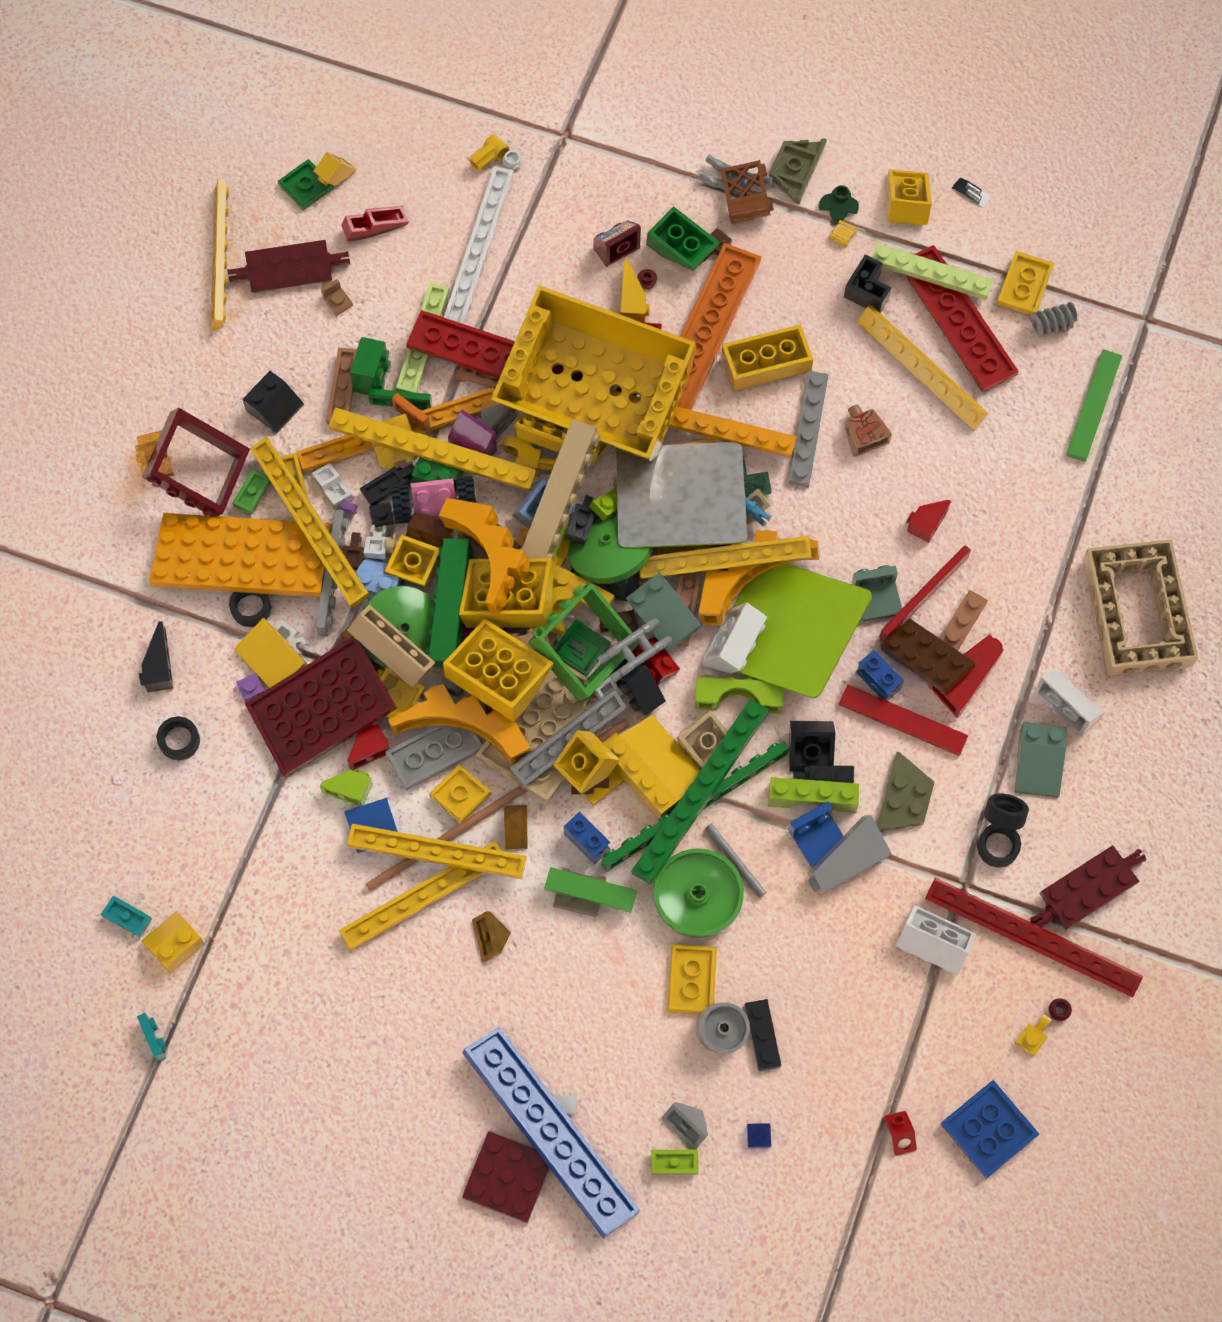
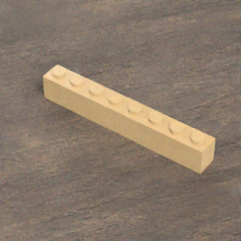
M572 419L522 547L528 558H552L554 560V555L552 554L555 547H558L561 542L562 535L560 533L562 528L568 524L570 507H574L576 503L577 489L583 485L585 479L584 471L592 462V450L594 447H597L600 441L599 431L596 427Z

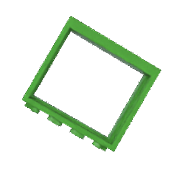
M592 583L585 586H577L572 591L574 595L570 599L566 598L559 604L560 609L557 612L551 613L545 619L547 621L546 624L537 627L532 632L534 636L528 641L536 652L554 662L551 670L577 701L589 698L625 657L620 652L603 665L600 664L582 684L544 639L547 634L582 598L618 642L633 633ZM635 641L633 644L628 646L629 649L632 651L639 644V642Z

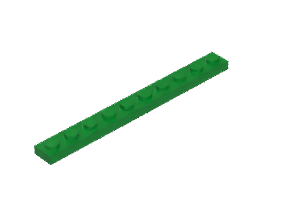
M752 700L748 701L631 870L632 875L650 885L653 883L769 714L768 708Z
M786 742L772 744L763 755L757 754L749 760V764L746 766L735 768L731 772V776L723 779L703 810L787 756L789 746ZM666 813L660 817L657 824L644 827L637 837L627 838L617 850L611 849L607 851L602 859L604 870L606 872L610 871L647 847L670 814Z

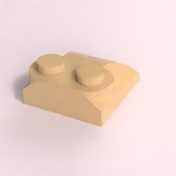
M708 710L684 728L676 738L680 747L686 750L702 769L728 731L715 714Z

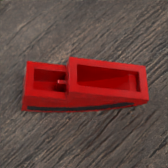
M401 205L366 209L364 214L346 215L341 226L349 242L371 238L407 225L409 220Z

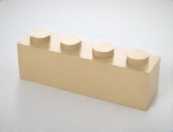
M371 605L366 607L347 629L355 639L360 641L371 653L377 656L412 688L424 678L435 664L428 655Z

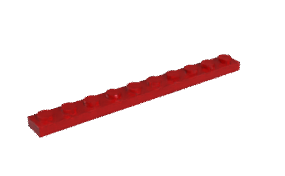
M936 877L925 897L926 900L1132 998L1143 979V975Z

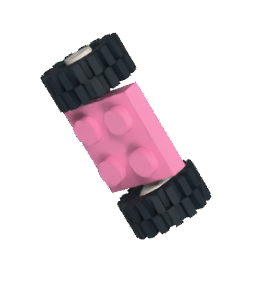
M473 476L456 478L458 495L454 491L453 478L411 483L413 498L411 501L408 484L391 486V501L395 524L410 522L412 518L411 506L414 508V513L417 511L440 519L439 514L446 498L476 503L477 496Z

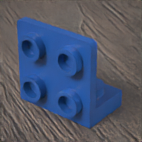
M829 802L796 818L789 824V833L811 867L816 865L843 837L842 832L831 816L833 808Z

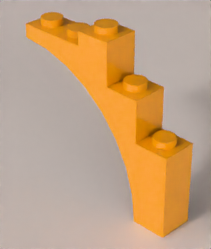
M446 498L439 514L444 526L473 538L484 548L488 555L491 577L485 603L491 614L499 615L501 609L506 605L509 590L514 586V579H523L525 572L529 570L530 561L524 550L513 548L514 538L509 529L497 526L498 516L493 506Z
M756 530L754 542L779 539L778 533L771 530ZM810 539L812 558L728 568V571H706L699 608L701 625L723 626L726 613L734 598L749 582L762 573L785 563L801 560H819V541Z
M444 684L430 687L424 692V702L415 703L410 709L404 712H397L388 719L394 735L424 726H450L473 732L491 742L500 750L511 766L531 752L530 746L515 721H511L495 709L486 715L479 701L473 695L463 697L455 704Z

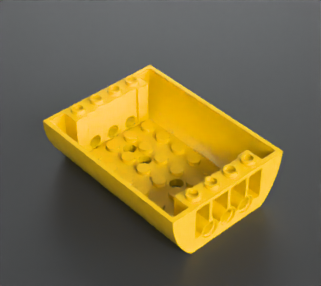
M538 285L491 401L568 430L572 419L591 425L599 431V442L652 461L659 453L689 379L695 356L696 342ZM561 365L564 367V370L561 374L557 375L552 372L553 367ZM575 372L583 374L582 380L578 382L573 381L571 377ZM618 386L622 389V392L618 396H613L610 393L611 388ZM632 394H639L641 400L638 403H632L629 400Z

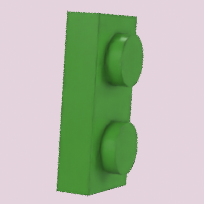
M253 469L232 502L233 506L252 515L271 484L268 476Z

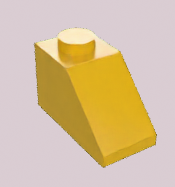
M326 152L313 172L319 176L317 179L323 184L336 186L355 173L357 169L343 157Z

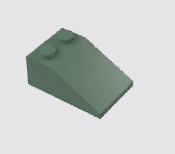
M660 572L626 598L645 624L653 618H657L660 621V624L651 632L658 641L665 636L672 638V643L664 648L667 652H670L702 627Z
M1023 722L1019 730L1016 793L1059 798L1066 752L1067 727Z

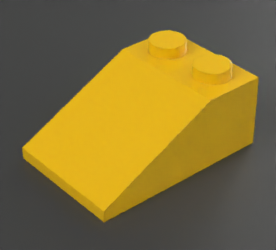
M889 169L887 191L888 221L896 224L928 225L932 206L928 173Z

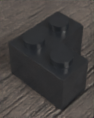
M865 254L846 284L844 298L864 308L872 305L881 313L889 300L892 288L878 281L883 263Z
M626 658L617 666V668L611 674H613L614 672H616L628 663ZM644 664L639 665L615 682L619 689L629 696L631 708L645 716L666 702L649 668Z

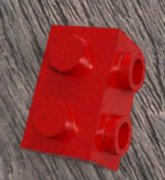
M656 637L648 639L652 646L658 642ZM640 643L632 650L635 657L644 652ZM662 649L642 663L649 668L657 685L662 680L676 675L680 670L679 666L665 649Z

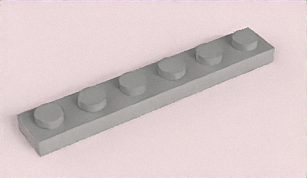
M808 371L788 484L809 487L829 374Z
M335 510L331 535L339 548L343 550L345 545L343 534L344 531L348 530L349 520L345 518L344 510ZM325 569L316 623L317 633L322 636H327L328 629L332 628L333 617L330 616L331 609H335L336 596H333L334 589H338L327 569Z
M610 690L509 769L521 786H526L554 764L577 730L596 732L627 708L616 690Z

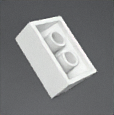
M749 603L728 609L723 626L718 627L700 664L729 674L741 671L747 663V655L756 646L755 640L765 628L764 622L767 616Z
M1056 668L1041 677L1034 691L1041 700L1081 737L1103 715L1100 706L1096 702H1091L1081 688L1075 687L1069 681L1068 676L1063 672H1059Z
M914 905L896 946L903 952L912 953L927 963H933L941 967L948 973L959 975L976 933Z

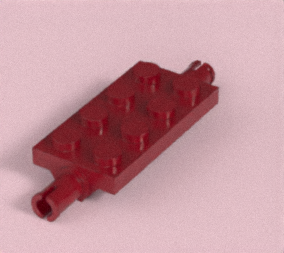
M326 240L246 251L247 265L241 268L227 269L228 275L237 274L228 276L229 282L248 279L250 281L251 293L332 281V266L350 264V259H341L349 257L348 251L330 254L327 251Z
M1113 845L1043 889L1039 894L1045 901V909L1031 917L1030 922L1043 927L1053 920L1060 922L1065 930L1069 929L1137 885L1140 881L1131 869L1147 860L1144 854L1140 856L1142 851L1137 849L1127 857L1122 858Z

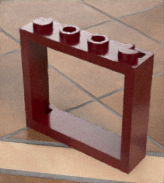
M178 407L169 413L142 478L151 482V486L162 488L169 496L180 498L187 506L198 508L205 516H219L225 511L250 448ZM177 426L182 427L235 458L216 503L158 471Z

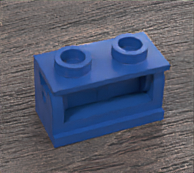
M875 650L858 663L859 666L856 673L880 698L888 701L901 690L904 680Z
M580 811L563 826L564 835L594 865L607 851L611 850L608 846L611 842Z

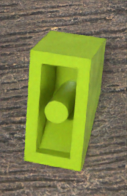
M349 770L322 781L320 788L324 794L357 806H362L368 797L373 783L368 773L357 770V772Z

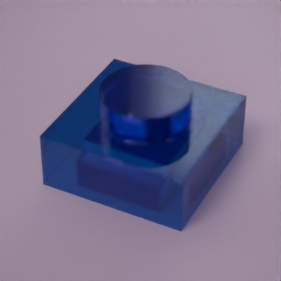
M770 1123L747 1124L748 1149L772 1147Z

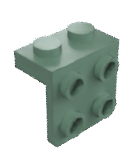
M883 565L877 569H861L854 573L852 585L867 589L872 594V600L861 618L862 621L895 616L902 609L895 582L898 575L896 566Z

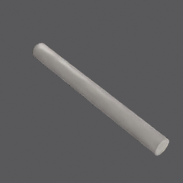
M712 823L705 828L759 898L763 897L767 892Z

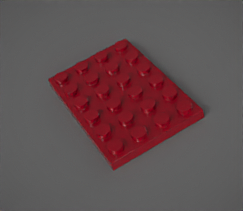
M354 636L245 703L284 777L290 776L397 709L363 645Z

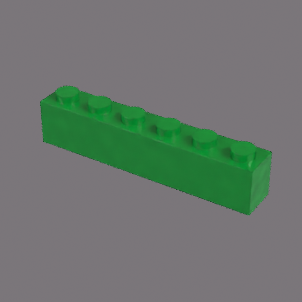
M443 539V546L439 547L441 562L440 566H437L436 569L438 585L434 587V599L436 601L435 606H432L431 618L433 619V625L429 627V639L431 641L430 647L426 649V655L435 662L432 666L434 668H444V661L462 642L464 623L459 616L469 559H472L473 547L469 539Z

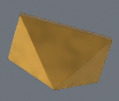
M527 805L504 806L506 849H528Z
M486 911L473 918L472 922L482 962H486L501 954L511 932L490 911Z

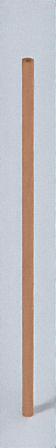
M624 719L600 734L597 738L603 743L614 733L617 732L618 734L629 727V724ZM518 786L437 839L450 841L521 796L527 790ZM403 859L367 882V888L369 891L373 890L418 860Z

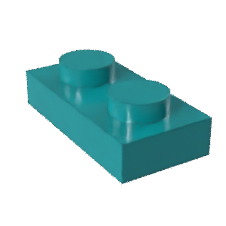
M114 895L101 913L102 917L139 938L152 920L151 916Z
M146 1013L138 1015L137 1019L157 1062L166 1059L164 1051L167 1050L163 1038L158 1039L155 1031L158 1030L155 1019L153 1017L149 1018Z

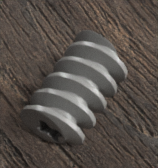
M1072 302L1066 305L1061 304L1059 307L1054 306L1051 309L1047 308L1044 311L1039 310L1036 314L1031 313V323L1039 337L1043 336V330H1045L1047 335L1051 334V328L1057 333L1059 330L1058 326L1064 331L1066 330V324H1068L1071 329L1074 327V322L1077 321V311Z

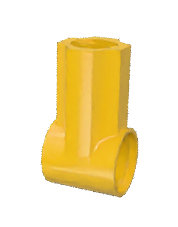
M492 134L485 140L483 147L469 157V162L476 171L481 172L495 160H502L510 148L496 134Z

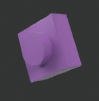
M256 673L236 681L245 703L264 692Z

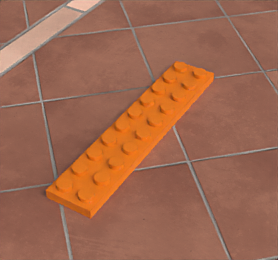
M727 243L723 244L680 335L682 338L696 342V350L691 373L678 407L693 409L759 267L762 256Z

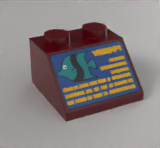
M627 220L614 225L612 229L605 233H599L593 239V249L606 267L640 249L641 226Z

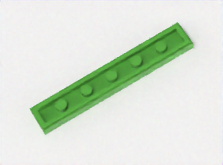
M1105 349L1102 350L1066 456L1086 462L1123 355Z

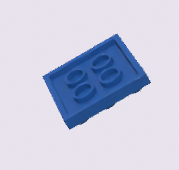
M994 1080L940 1123L985 1179L1039 1135L1038 1131Z

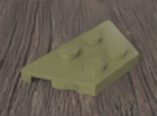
M822 138L819 142H809V139L783 141L769 172V177H773V181L797 204L801 203L826 146L827 139Z
M896 752L877 823L880 832L893 828L902 829L906 826L923 825L927 814L934 781L900 752Z

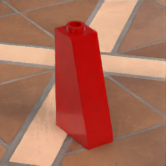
M989 634L965 652L964 655L974 661L975 667L946 695L929 684L928 687L956 718L961 716L1001 658L1004 651L1002 643Z

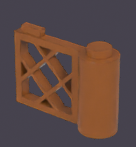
M760 160L721 169L731 224L771 216L770 211H774L772 199L767 198L763 177L767 176L765 163L761 164ZM758 168V173L754 178L746 175L749 169ZM735 172L739 176L733 183L727 179L726 174ZM742 178L750 181L746 189L738 186ZM754 184L762 189V193L752 194L749 191ZM734 189L742 192L739 198L731 199L730 194Z

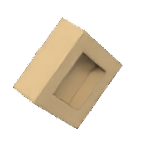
M756 489L747 497L749 500L757 502V506L764 511L772 506L760 489Z

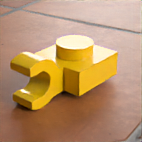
M1044 1014L1035 1027L1028 1024L1015 1044L1034 1057L1048 1038L1043 1034V1031L1052 1019Z

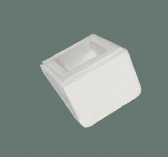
M610 676L593 692L598 699L612 689L616 690L619 696L623 694Z

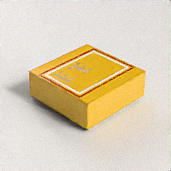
M840 220L830 233L829 239L846 248L856 235L857 229Z

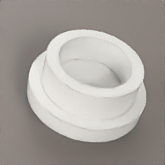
M515 150L508 151L503 157V165L510 170L520 168L523 163L521 154Z

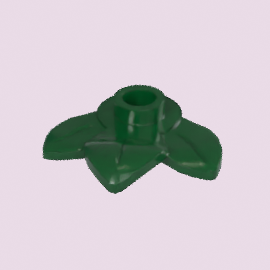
M839 185L832 190V193L826 194L821 198L819 210L830 211L832 220L839 222L840 220L843 221L848 213L857 214L859 204L856 199L851 197L848 187Z

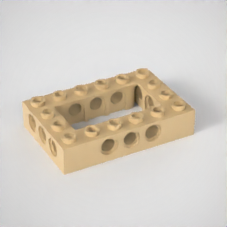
M1172 539L1088 548L1083 557L1107 677L1193 667L1198 659ZM1150 571L1165 643L1160 641L1159 644L1143 645L1142 643L1133 647H1125L1128 641V634L1125 633L1122 621L1124 615L1119 607L1118 599L1120 596L1115 588V575Z

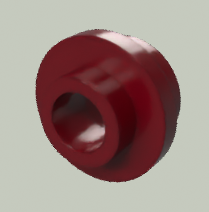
M651 269L641 270L637 275L640 285L644 289H650L657 283V274Z
M1057 998L1050 1003L1048 1011L1054 1020L1065 1021L1070 1017L1072 1008L1067 1000ZM1056 1007H1061L1064 1011L1063 1014L1057 1013Z

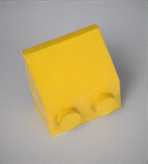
M401 535L387 564L385 573L425 587L434 578L437 566L440 565L439 548Z
M577 730L553 766L583 794L606 779L619 762V759L592 732Z
M177 911L141 940L169 974L205 945L199 934Z

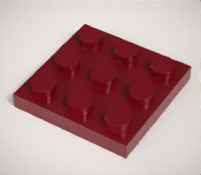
M488 1131L462 1198L528 1224L549 1167L534 1148Z

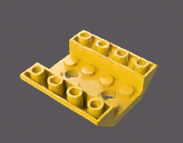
M522 415L515 424L517 438L556 452H560L568 431L532 416ZM599 442L597 447L593 448L591 453L593 455L592 465L595 466L609 445Z

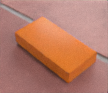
M398 393L393 396L392 401L395 410L401 414H406L407 418L423 431L430 427L429 416Z

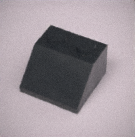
M269 371L242 399L245 410L276 434L304 405L290 386L272 371Z
M790 721V772L804 771V766L834 765L836 735L834 721Z

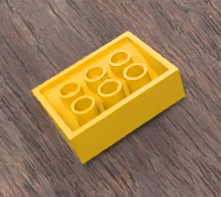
M528 558L530 561L529 570L525 572L522 580L514 579V586L509 590L506 605L501 609L499 615L491 614L485 603L490 588L491 570L489 559H469L459 616L466 628H476L484 619L499 628L544 626L547 622L545 619L552 613L553 559Z
M486 619L472 631L443 663L447 679L513 722L528 707L554 665V662Z
M653 715L620 734L606 746L619 759L614 769L658 820L664 814L674 810L701 771Z

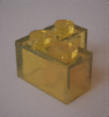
M161 430L137 436L138 445H135L136 458L142 474L152 455ZM166 451L158 471L171 477L174 476L168 451Z

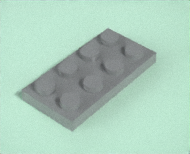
M433 726L385 751L407 791L477 754L483 745L473 732L450 726Z

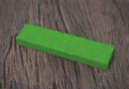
M550 867L544 887L546 891L628 913L632 912L637 894L635 889Z

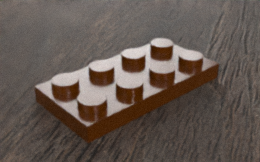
M910 618L880 645L881 651L945 695L975 667L973 660Z

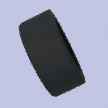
M233 592L229 600L232 617L242 626L255 627L263 618L267 620L270 616L272 607L268 594ZM250 595L260 597L263 607L257 614L244 616L238 611V603L244 597Z
M171 717L165 720L158 728L156 735L157 744L162 753L172 760L188 759L199 748L200 735L198 729L186 717ZM177 727L188 729L191 733V741L186 747L173 750L167 746L165 738L169 731Z
M998 793L989 796L984 816L989 823L1006 830H1018L1023 828L1026 823L1029 807L1016 796Z
M991 824L981 833L977 843V850L985 863L989 866L1000 868L1014 862L1020 853L1022 843L1020 835L1016 830H1006ZM994 833L1007 836L1012 842L1010 854L1000 858L989 853L986 847L988 837Z

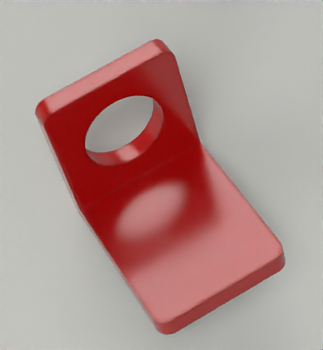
M901 1111L885 1115L884 1120L892 1137L894 1154L897 1156L916 1151L915 1130L907 1112ZM903 1139L911 1141L905 1148L898 1146V1143Z

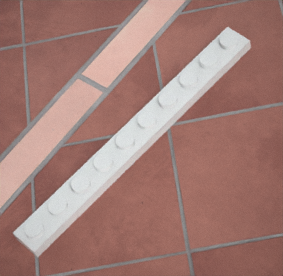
M497 166L493 168L444 318L465 324L514 176L513 170Z

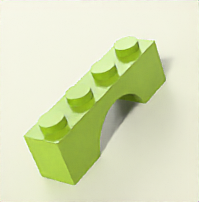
M703 675L696 678L695 709L717 710L719 704L727 697L741 695L768 708L771 714H781L784 688L764 681H757L755 678L741 680L731 676L714 678L711 675Z
M770 778L769 807L791 808L801 804L822 805L829 802L833 811L856 813L859 805V784Z

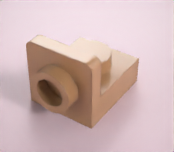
M338 279L326 283L321 288L322 299L335 316L353 306L352 301L341 288Z

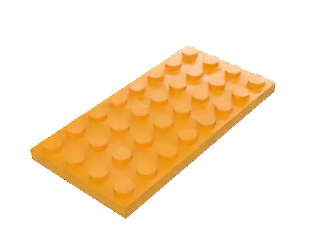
M163 513L149 584L151 587L321 597L326 567L296 521ZM324 523L331 534L332 523Z

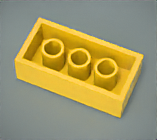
M801 324L722 344L721 358L733 391L812 371L814 360Z

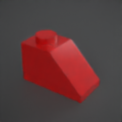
M943 500L919 506L916 512L912 511L906 521L909 524L907 532L929 543L949 511L952 501Z
M379 724L370 725L358 733L347 759L350 770H355L386 756L385 751L389 750L390 747Z

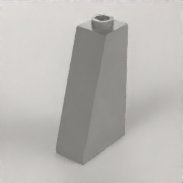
M872 815L862 816L808 872L810 877L808 882L814 891L817 890L818 893H825L892 855Z

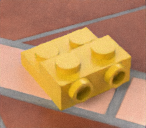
M406 414L382 421L412 431ZM371 442L379 467L384 466L385 470L397 466V461L404 459L405 463L417 459L414 455Z
M384 667L383 670H377L397 707L395 711L385 717L390 719L395 713L404 712L417 703L425 687L417 684L412 688L388 667Z

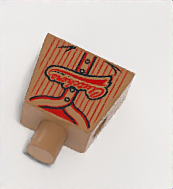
M858 404L848 409L851 417L846 419L845 431L854 457L890 443L892 433L875 410L870 409L862 412Z

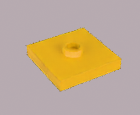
M460 764L429 793V797L460 824L492 795L491 790Z

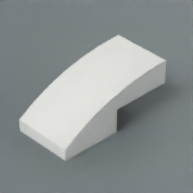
M330 463L312 473L314 479L335 509L339 508L338 504H341L343 499L349 502L354 499L351 492L342 482L340 475Z

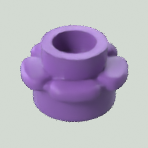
M344 499L341 504H338L341 510H344V514L352 516L353 513L357 514L358 505Z

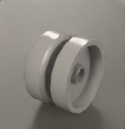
M729 1002L713 1003L705 1007L696 1021V1035L700 1043L706 1049L715 1053H732L739 1050L747 1042L750 1034V1022L746 1013L739 1006ZM721 1024H726L727 1026L724 1032L720 1030Z

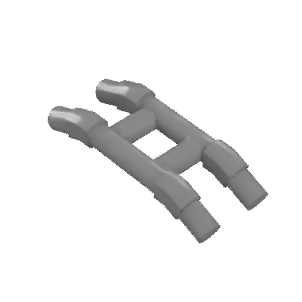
M708 155L705 159V162L712 165L718 171H721L722 168L731 167V165L711 155ZM702 170L699 172L697 177L705 181L706 184L725 190L723 177L719 180V178L711 174L709 175ZM747 171L746 175L754 178L756 173L753 174ZM735 172L726 174L728 180L730 179L731 174L739 176ZM763 176L765 184L772 185L773 177ZM742 178L739 186L746 189L750 181ZM734 189L732 192L739 196H741L742 192L737 189ZM750 190V191H749V192L752 193V194L762 193V192H756V191H754V190Z
M653 618L597 657L601 665H603L621 652L628 661L626 665L610 675L614 683L672 643V638L665 636L652 646L645 637L648 632L660 624L657 618ZM635 641H638L644 649V652L637 657L634 656L628 647Z

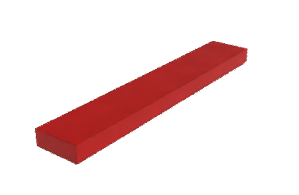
M963 546L884 626L879 636L883 643L968 559L971 552L968 546Z
M847 684L839 702V706L957 756H960L969 736Z

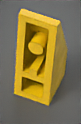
M624 259L620 315L645 323V316H649L650 304H646V295L629 260Z

